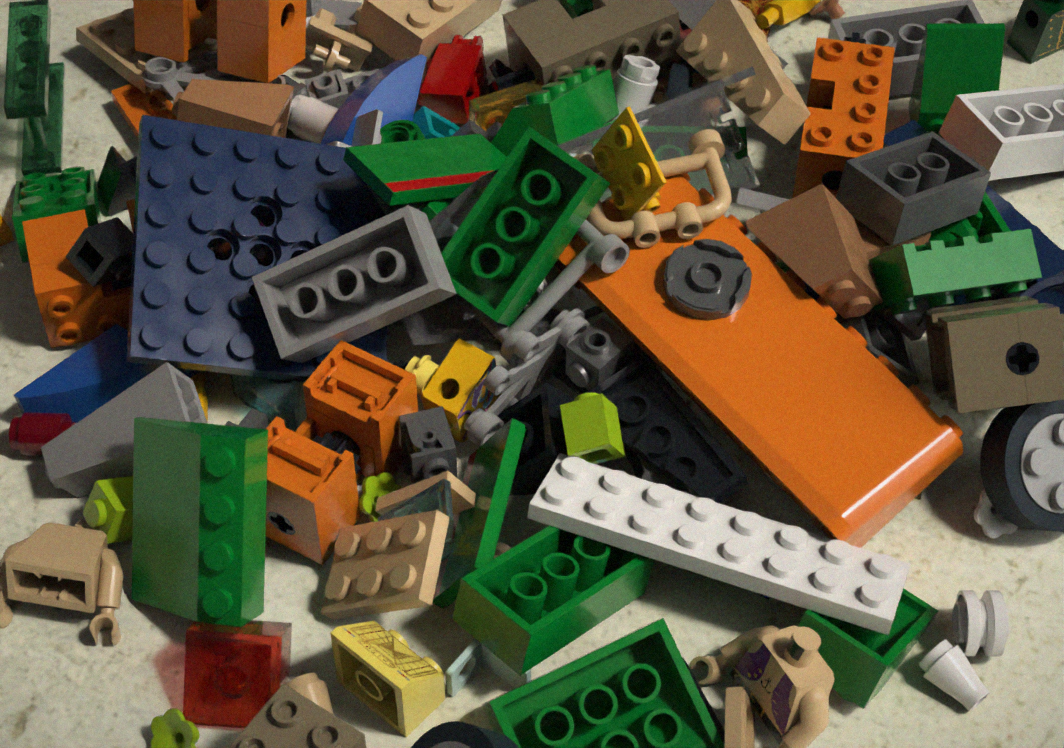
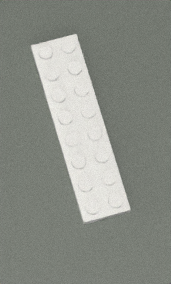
M561 453L529 503L527 515L528 519L889 635L911 565L910 563L897 560L890 555L865 550L842 540L827 538L805 531L798 526H789L761 517L753 512L735 509L716 503L709 498L697 497L672 489L665 484H656L628 475L620 470H612L587 462L582 458L569 457Z

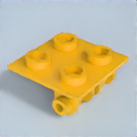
M629 106L623 110L591 150L596 167L602 172L604 179L610 182L608 187L612 193L613 202L620 210L625 221L630 220L632 215L640 212L642 209L650 212L658 210L661 207L658 202L661 198L658 191L667 183Z

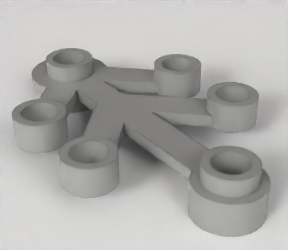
M214 51L205 52L200 57L178 64L171 59L156 57L150 59L145 64V69L142 73L143 82L146 86L157 91H164L173 102L178 92H184L181 86L187 87L192 79L237 82L252 80L240 76L237 77L244 81L232 80L229 78L236 75L217 71V52ZM201 70L202 72L200 74H193L194 72ZM279 75L270 83L286 84V80L283 76Z
M575 308L570 312L568 310L562 311L553 320L550 330L539 337H536L530 331L526 332L513 347V353L524 362L509 371L503 366L498 365L486 376L483 385L495 396L501 395L487 411L481 408L475 410L464 424V428L468 431L467 437L480 447L503 427L504 422L497 416L504 408H509L530 394L537 379L540 382H544L554 373L564 348L590 326V323L584 319V312L579 308Z

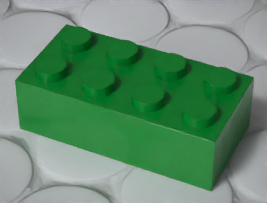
M528 126L441 253L456 293L495 322L511 326L604 194L610 182Z
M549 525L462 577L452 619L521 676L645 594L655 560Z

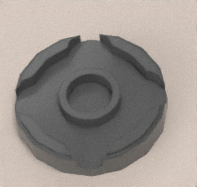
M710 239L695 240L693 245L686 247L682 245L675 249L666 262L663 286L668 300L682 313L692 318L703 320L726 318L741 309L749 297L752 278L750 267H747V264L743 261L744 256L736 248L722 241Z

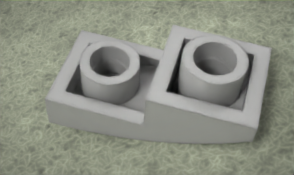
M379 68L343 79L341 70L338 69L306 79L305 84L307 85L310 97L340 108L351 93L368 77L379 71Z

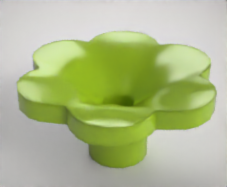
M382 472L377 476H368L362 482L363 494L360 497L359 506L364 514L369 515L371 522L386 520L375 511L377 498L402 488L400 485L395 484L392 474Z
M168 709L164 715L154 717L151 722V731L154 735L151 740V748H196L195 743L199 740L198 728L191 721L185 720L183 713L179 709Z

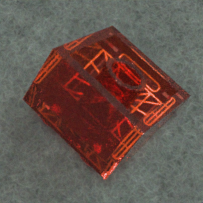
M252 620L243 627H234L194 621L186 629L183 715L185 720L191 721L194 725L246 728L283 683L285 685L288 683L292 623Z

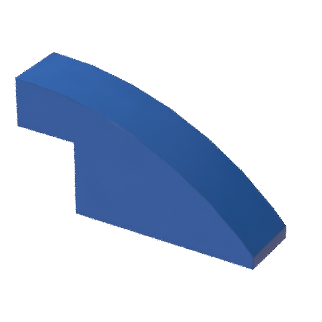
M420 54L395 61L368 77L340 106L327 127L320 144L340 141L352 146L357 117L376 109L383 112L381 128L396 120L412 121L427 57Z
M115 324L15 393L14 397L22 415L25 412L67 413L70 415L72 422L78 423L160 366L126 362L128 331ZM176 368L189 378L201 371Z

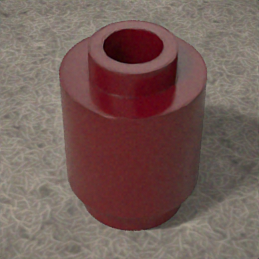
M25 412L22 416H15L11 420L9 427L10 447L13 451H20L24 456H43L41 447L76 423L72 422L70 415L67 413Z

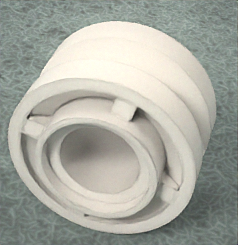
M960 590L958 592L952 612V631L956 645H959L965 656H975L979 647H982L987 657L1002 656L1008 639L1009 619L1003 595L999 590H986L981 600L978 599L974 590Z

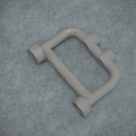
M585 219L576 234L587 246L510 327L495 322L472 305V310L477 319L502 343L501 356L513 368L524 362L513 353V347L518 339L526 332L531 331L594 263L605 273H613L625 264L630 250L628 245L615 234L602 235Z

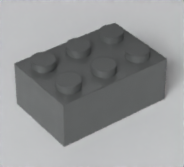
M932 131L847 160L836 199L854 219L859 220L875 232L880 239L893 246L977 214L991 172Z

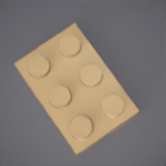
M438 510L340 528L335 542V552L329 579L325 586L321 614L337 620L432 606L450 517Z

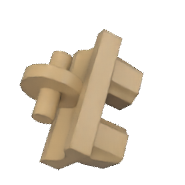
M323 8L319 9L315 16H311L306 25V49L312 51V55L324 59L321 70L326 73L331 71L334 64L343 69L348 67L358 72L365 58L371 53L373 44L356 33L358 24H350L348 29L344 31L334 26L337 19L334 13Z

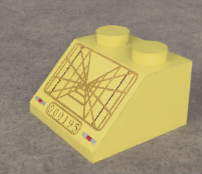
M368 621L337 626L330 632L337 682L404 737L411 734L445 700L444 673L442 669L431 658L426 656L421 658L413 652L406 640L395 630L390 629L387 631L377 622Z

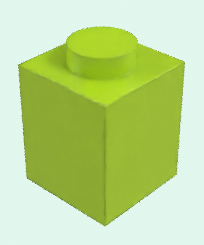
M583 393L576 396L573 402L560 405L569 457H579L587 462L598 464L625 456L617 407L602 393Z
M133 476L96 480L82 514L87 524L94 530L103 531L107 535L108 544L132 540Z

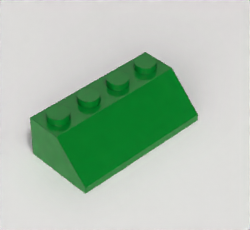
M595 65L578 67L572 70V74L558 77V82L543 85L542 91L525 95L526 101L512 108L491 143L508 157L529 126L562 150L619 115L610 69L596 71Z

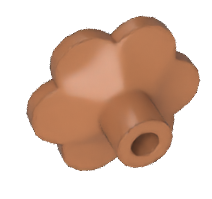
M822 0L808 12L810 16L820 12H827L831 19L840 18L845 14L838 3L839 0Z

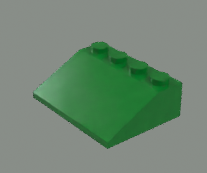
M146 417L134 418L133 600L196 622L243 627L264 613L268 429Z
M664 618L651 622L482 704L493 730L510 738L519 748H725Z

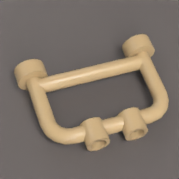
M712 129L699 131L688 142L691 155L657 161L664 177L705 169L714 193V200L711 203L696 207L693 203L684 202L675 206L672 212L654 215L650 211H640L632 215L630 220L613 222L605 217L599 199L588 215L589 223L604 236L615 234L620 239L634 237L636 245L643 248L651 247L658 243L661 237L660 231L676 228L678 236L682 239H691L698 236L703 230L702 223L721 217L728 210L732 201L731 190L720 161L725 153V147L720 134ZM580 154L574 156L575 159L604 178L595 165L593 155Z

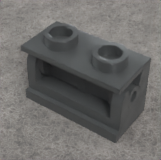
M443 406L400 415L403 470L405 476L410 475L412 484L445 471H449L457 478L456 446Z

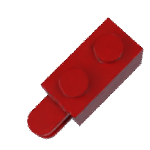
M455 35L451 44H438L434 57L429 58L427 63V74L420 86L417 99L418 105L427 107L452 123L466 124L471 119L487 76L482 36L464 39L462 35Z

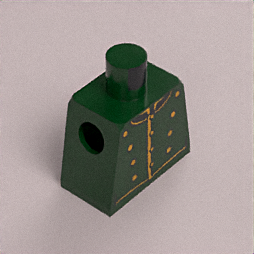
M1023 0L1007 44L1030 64L1064 49V0Z

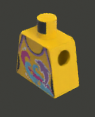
M460 338L455 342L423 390L421 400L424 410L443 406L453 439L458 442H466L469 438L467 437L468 431L464 428V424L468 417L479 408L487 411L501 394L495 396L483 385L486 376L496 367L495 357Z

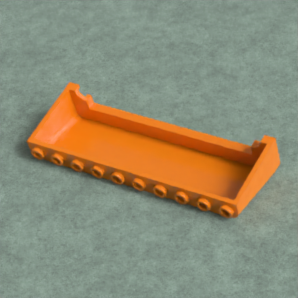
M687 173L664 177L667 183L658 191L661 196L658 201L661 207L652 213L657 215L672 212L675 206L684 202L693 203L696 207L711 203L714 197L704 188L697 191L689 183L691 179ZM612 195L601 202L605 217L613 222L625 221L620 210L615 206ZM732 214L727 218L722 215L715 220L702 223V232L691 239L680 238L676 228L660 231L661 237L658 243L647 248L637 246L634 237L621 239L628 245L630 250L625 264L613 273H605L594 263L574 286L578 290L582 289L629 337L634 339V342L811 518L812 524L819 531L822 530L828 538L842 540L850 545L862 548L964 453L963 443L960 440V437L963 435L961 428L949 416L943 415L940 418L928 407L931 404L930 400L917 386L912 384L908 388L897 378L899 375L898 370L886 357L880 355L876 358L865 348L868 344L864 337L852 326L845 329L834 319L837 317V314L824 299L819 297L814 300L804 291L807 287L803 280L791 269L784 272L776 265L777 258L773 252L762 242H758L755 245L746 236L748 232L744 225ZM577 234L574 235L554 264L558 274L587 246ZM701 239L722 241L736 248L744 256L743 261L747 264V267H750L752 273L749 297L741 309L726 318L715 320L692 318L677 310L668 300L663 286L666 262L675 249L682 245L684 247L693 245L695 240Z

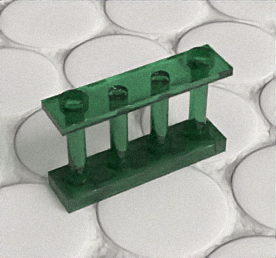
M48 0L9 2L4 111L7 120L24 119L21 168L23 176L32 173H61L65 66L64 62L49 63L51 9Z

